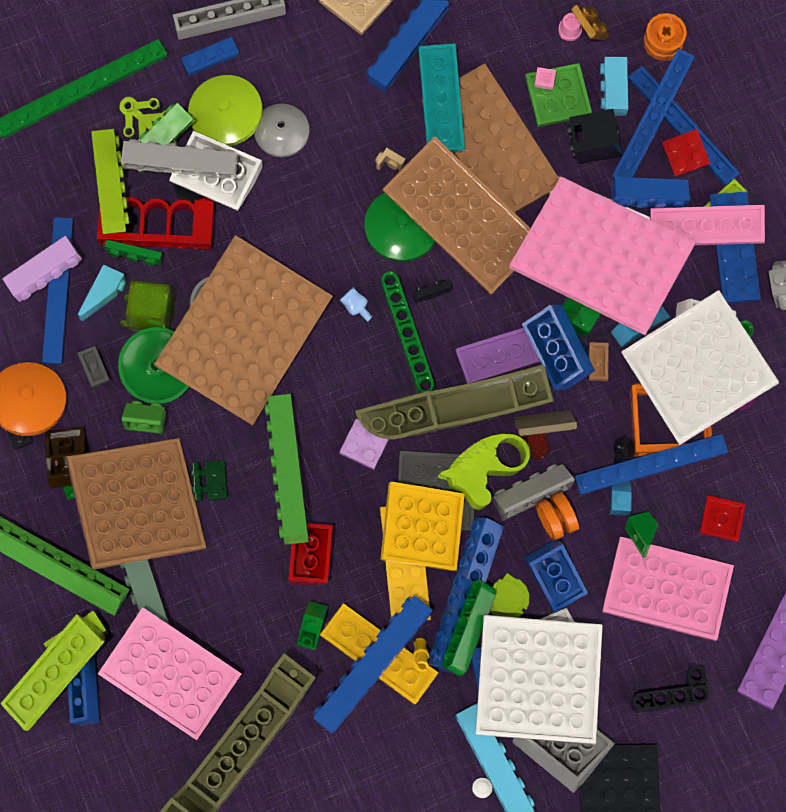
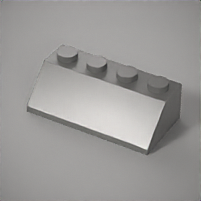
M554 464L548 467L547 471L542 474L537 472L529 477L530 480L525 482L521 480L514 483L511 489L497 491L492 502L502 521L534 507L535 503L543 499H550L551 495L559 491L563 493L571 489L575 481L574 477L563 464L559 466Z

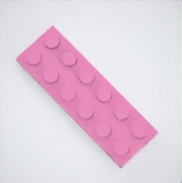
M764 205L651 208L652 221L695 241V245L765 243Z

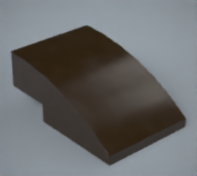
M84 426L45 432L47 480L50 489L72 486L66 458L67 456L87 453Z

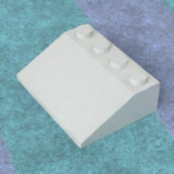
M193 131L186 145L195 146L197 149L211 147L217 151L230 149L237 153L238 161L235 180L172 173L169 181L238 211L261 172L262 160Z

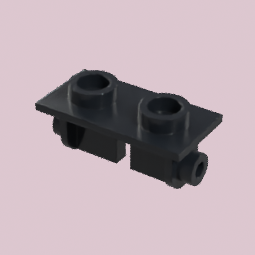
M623 436L615 440L613 445L615 452L613 465L629 461L627 457H633L634 443L632 439Z

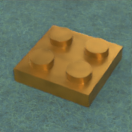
M576 4L571 9L591 39L606 41L611 37L608 32V26L601 22L598 17L599 13L594 7Z

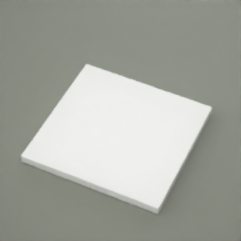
M719 290L622 351L625 359L679 445L779 383Z
M484 615L475 735L596 744L602 625Z

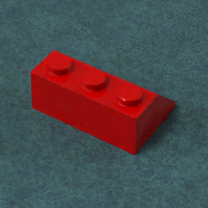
M306 523L308 542L295 543L291 546L289 584L306 586L328 584L333 525Z

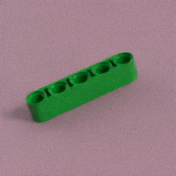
M476 580L469 590L442 661L443 668L458 676L464 675L469 667L483 630V616L489 614L496 596V589L481 580Z

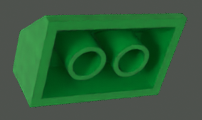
M569 297L563 304V308L575 332L587 339L602 314Z

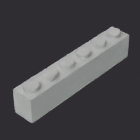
M232 0L173 14V20L178 40L286 15L284 0Z
M134 139L123 142L121 165L124 169L235 180L238 161L237 153L230 149H223V151H217L211 147L197 149L192 145L178 147V145L173 143L159 145V143L153 141L140 143V141Z

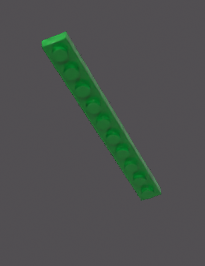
M157 39L1 117L0 136L2 140L168 57L160 40Z

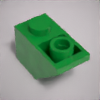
M309 601L297 641L298 646L316 650L328 606Z

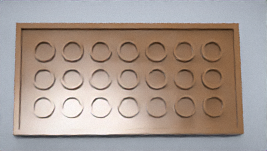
M486 64L460 77L459 88L465 151L454 152V154L516 214L547 196L556 186L559 177Z
M434 136L382 191L491 295L514 272V270L509 268L510 263L531 228Z

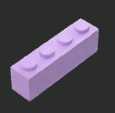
M64 236L2 279L12 295L20 302L21 300L28 299L36 290L44 288L52 279L60 277L68 268L75 267L82 258L71 241Z

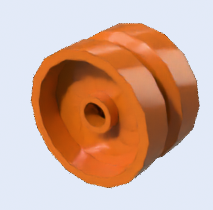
M669 13L658 14L653 17L647 25L643 39L646 52L657 60L666 61L673 59L678 48L682 50L687 32L683 21L676 15Z
M561 491L551 495L550 502L543 499L535 503L539 519L551 540L556 541L562 538L564 531L570 534L579 529L575 513Z

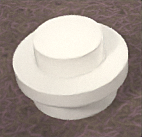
M486 778L477 779L472 786L473 793L479 798L488 797L492 792L491 782Z

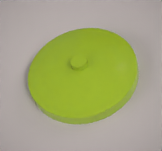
M222 75L205 81L196 89L190 99L188 113L195 120L191 125L195 132L227 146H233L244 142L257 130L262 120L263 105L259 93L250 82L238 76Z

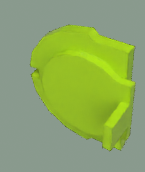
M507 573L502 580L499 578L493 586L496 589V596L489 613L492 616L519 618L524 614L521 610L523 608L526 610L529 605V592L526 585L520 579H515Z

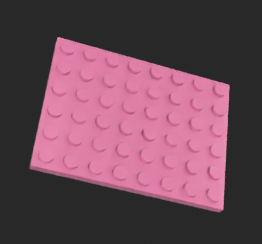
M560 177L510 263L509 268L646 335L696 242L572 181Z

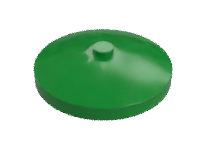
M385 193L378 196L369 206L365 216V235L373 250L383 258L395 262L414 261L427 254L436 243Z
M162 327L147 328L135 333L123 346L118 361L119 376L126 390L138 400L149 404H164L179 398L189 388V386L154 365L175 331Z

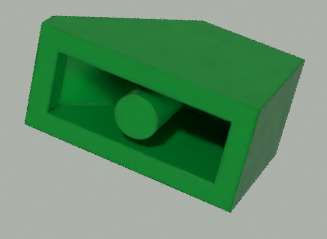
M649 511L628 517L625 531L642 558L647 556L658 528L656 519L651 516Z

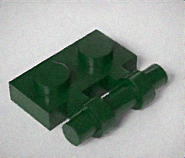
M224 460L205 462L204 470H200L199 462L192 463L190 475L193 478L192 493L194 494L195 502L202 501V494H207L208 501L227 500ZM200 477H206L207 486H201Z

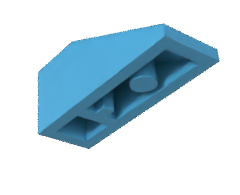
M661 306L648 332L670 318L663 306ZM621 323L611 331L621 347L643 336V334Z

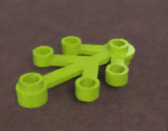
M126 97L120 102V111L125 115L126 127L123 133L127 138H133L136 134L133 128V116L138 119L140 137L147 128L151 130L154 127L152 122L159 117L163 118L167 114L165 111L156 114H142L139 111L140 109L148 108L158 110L160 102L156 98L137 102L132 97ZM156 101L157 105L152 107V102ZM131 103V108L126 109V104ZM132 129V134L127 135V130Z

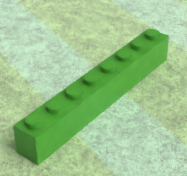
M291 394L268 396V404H265L266 415H270V421H267L268 433L272 432V438H269L270 450L274 449V455L271 456L272 467H276V473H273L274 485L278 484V490L275 491L276 502H280V508H277L278 520H282V526H279L280 538H284L285 545L308 542Z
M0 517V552L113 616L123 607L130 589L95 569L92 570L86 564Z

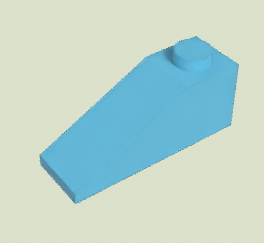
M105 265L102 266L78 313L80 320L84 321L114 299L119 291L122 292L124 290L126 281L123 273Z

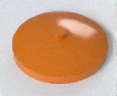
M25 362L12 365L0 372V427L16 435L33 436L44 433L57 424L66 407V391L63 382L54 371L41 364Z

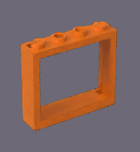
M641 383L632 385L630 401L634 457H642L681 446L679 444L640 445L637 395L648 394ZM711 426L703 430V439L712 437Z

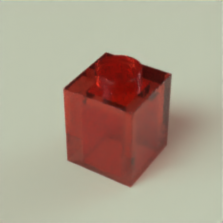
M546 433L524 436V441L529 447L531 458L539 460L545 458V455L550 454Z

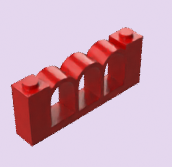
M128 197L126 198L127 208L134 207L141 212L139 233L117 232L103 234L99 206L97 232L99 245H105L106 240L137 247L212 250L214 201H210V199L201 198L195 200L194 204L187 200H177L169 207L167 202L158 198L150 199L143 205L138 199ZM152 209H163L167 213L166 235L145 234L146 216ZM179 210H189L194 215L192 236L171 235L173 215Z

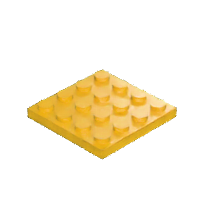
M389 482L380 560L457 571L465 494Z

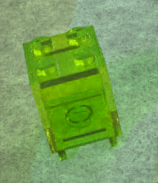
M131 280L129 295H124V300L128 301L126 320H121L120 325L128 326L129 330L141 331L152 327L168 329L172 304L170 286Z

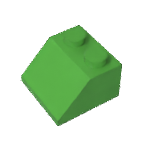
M138 401L126 403L122 416L124 429L163 434L166 410L162 405L152 403L151 406L143 405L142 402Z

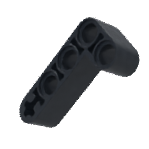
M693 666L686 673L687 687L638 693L633 697L631 707L637 713L701 705L709 697L706 672L701 666ZM697 671L700 674V680H694L691 677V672ZM695 691H701L704 698L702 700L696 699L694 696ZM681 693L684 696V702H677L675 694ZM662 696L665 700V704H657L655 701V697ZM639 698L642 702L648 701L650 699V702L645 703L642 707L640 706V704H636Z

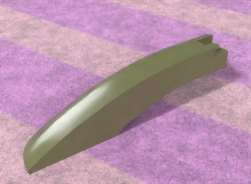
M543 364L478 382L426 391L356 410L355 412L358 420L368 432L379 438L394 440L515 413L552 403L554 398L546 367Z

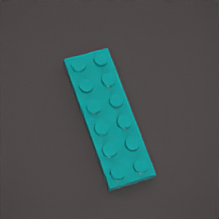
M456 43L419 46L427 144L435 136L451 152L465 151Z

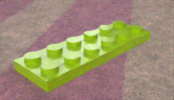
M76 614L0 704L24 730L29 731L105 641L80 615Z

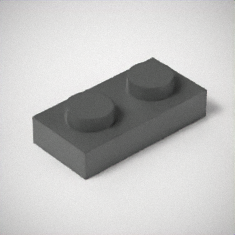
M95 346L78 352L92 389L110 382Z

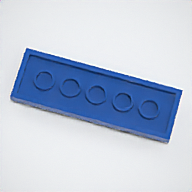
M747 191L710 194V207L748 205ZM754 244L715 245L720 290L726 302L730 304L760 301Z

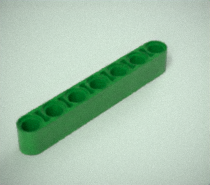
M388 271L382 275L381 287L418 394L433 391L434 381L399 278L396 273ZM388 279H392L395 283L393 285H387L385 281ZM397 296L401 300L395 303L391 301V298ZM398 314H404L407 318L404 320H399L396 316ZM405 331H410L413 335L411 337H405L402 333ZM411 348H415L418 350V354L411 355L408 351ZM422 366L425 370L419 373L414 368ZM427 383L430 385V389L423 390L420 385Z

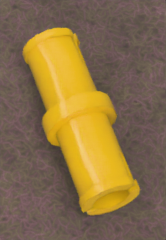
M417 638L414 641L415 650L413 657L416 660V669L424 672L428 668L427 659L429 658V652L426 649V640L424 638Z

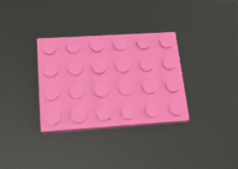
M620 537L602 612L717 641L734 565L652 544L647 556L642 558L631 539Z
M145 608L141 609L98 673L196 740L241 675L239 671Z

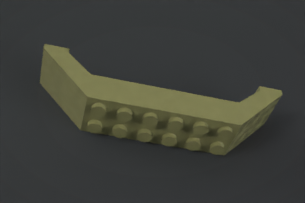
M283 654L251 701L186 784L170 798L160 812H217L291 718L316 677L286 654Z

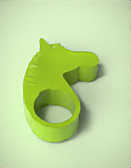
M492 435L476 442L465 450L451 464L448 470L442 471L437 477L447 480L450 489L454 488L465 494V498L473 509L481 510L491 502V493L486 489L487 475L513 476L527 465L530 458V450L527 443L517 435ZM509 443L518 449L521 455V462L518 467H507L498 460V457L495 456L497 455L496 448L498 444Z

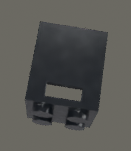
M614 109L569 117L570 124H567V131L571 139L569 142L573 158H577L579 164L623 156L619 126ZM578 132H583V142H579Z

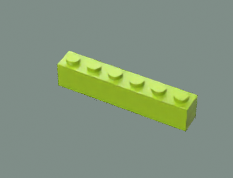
M114 129L91 131L103 234L126 232L125 224H129L128 212L124 213L123 208H127L126 197H122V193H125L124 181L120 182V178H123L122 166H118V163L121 162V153L116 151V148L120 147L119 136H115Z

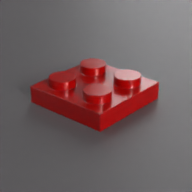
M697 129L662 142L675 178L710 165Z
M708 495L699 534L738 542L745 504Z

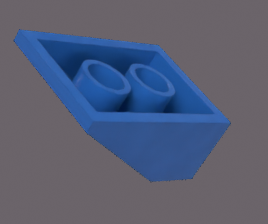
M559 540L552 541L523 557L554 612L588 594L564 545Z

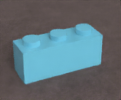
M605 57L604 62L600 63V75H603V81L600 82V92H604V98H601L600 103L601 109H614L616 116H626L628 111L627 57Z

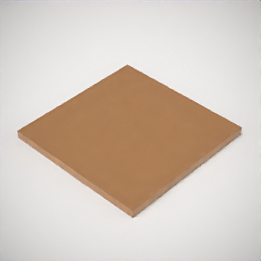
M180 438L67 456L66 460L92 570L206 549Z

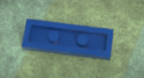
M230 37L181 58V61L188 76H191L239 56V51L233 38Z

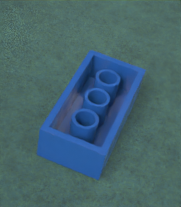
M549 305L522 324L541 364H544L546 367L548 378L554 390H567L595 372L562 305Z

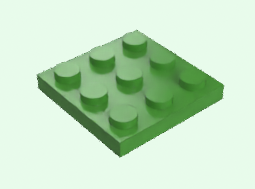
M579 63L552 68V70H556L553 90L534 87L537 72L525 74L537 127L568 122L569 117L592 113Z

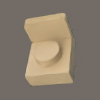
M386 148L384 152L378 154L375 160L377 162L376 169L380 170L386 162L390 168L401 171L405 166L406 159Z

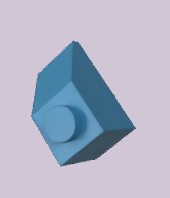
M630 481L610 487L609 515L629 516L632 493Z

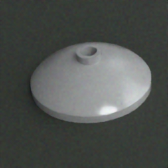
M274 104L263 110L262 120L254 132V137L258 146L267 154L275 157H288L299 152L307 143L309 123L306 116L298 108L289 104ZM282 123L285 126L283 128L278 127V125Z

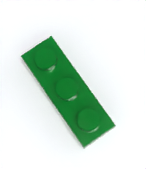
M106 240L104 246L106 253L112 257L123 256L134 262H137V260L145 261L150 266L161 265L163 260L162 252Z

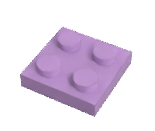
M356 419L339 454L374 470L389 439L379 438L371 434Z

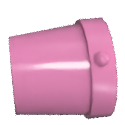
M568 13L560 22L558 32L561 39L574 41L580 37L582 25L574 13Z

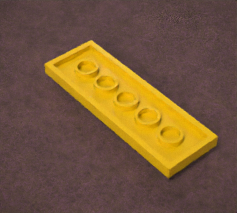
M380 507L382 532L384 531L386 507ZM385 561L391 617L395 613L399 614L403 610L401 606L408 597L412 599L414 595L430 608L426 568Z
M343 603L320 636L356 661L358 658L361 660L365 656L364 650L370 643L374 645L378 640L376 636L381 630ZM403 648L379 679L416 705L436 678L438 672L429 665L426 671H418L413 654Z

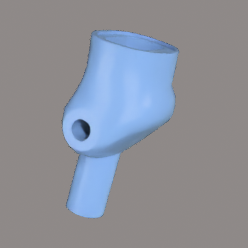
M354 287L339 300L352 316L360 313L367 322L373 317L365 309L368 302L367 299L359 294Z

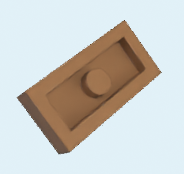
M589 342V360L595 372L589 375L588 381L608 382V343Z

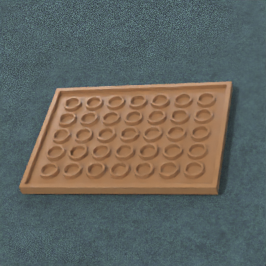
M235 235L154 365L253 426L267 403L268 396H271L331 300L332 295Z

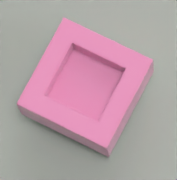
M538 67L534 87L553 90L556 70Z

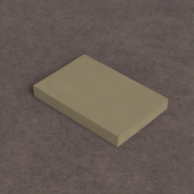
M571 410L514 417V424L520 436L577 428V422Z

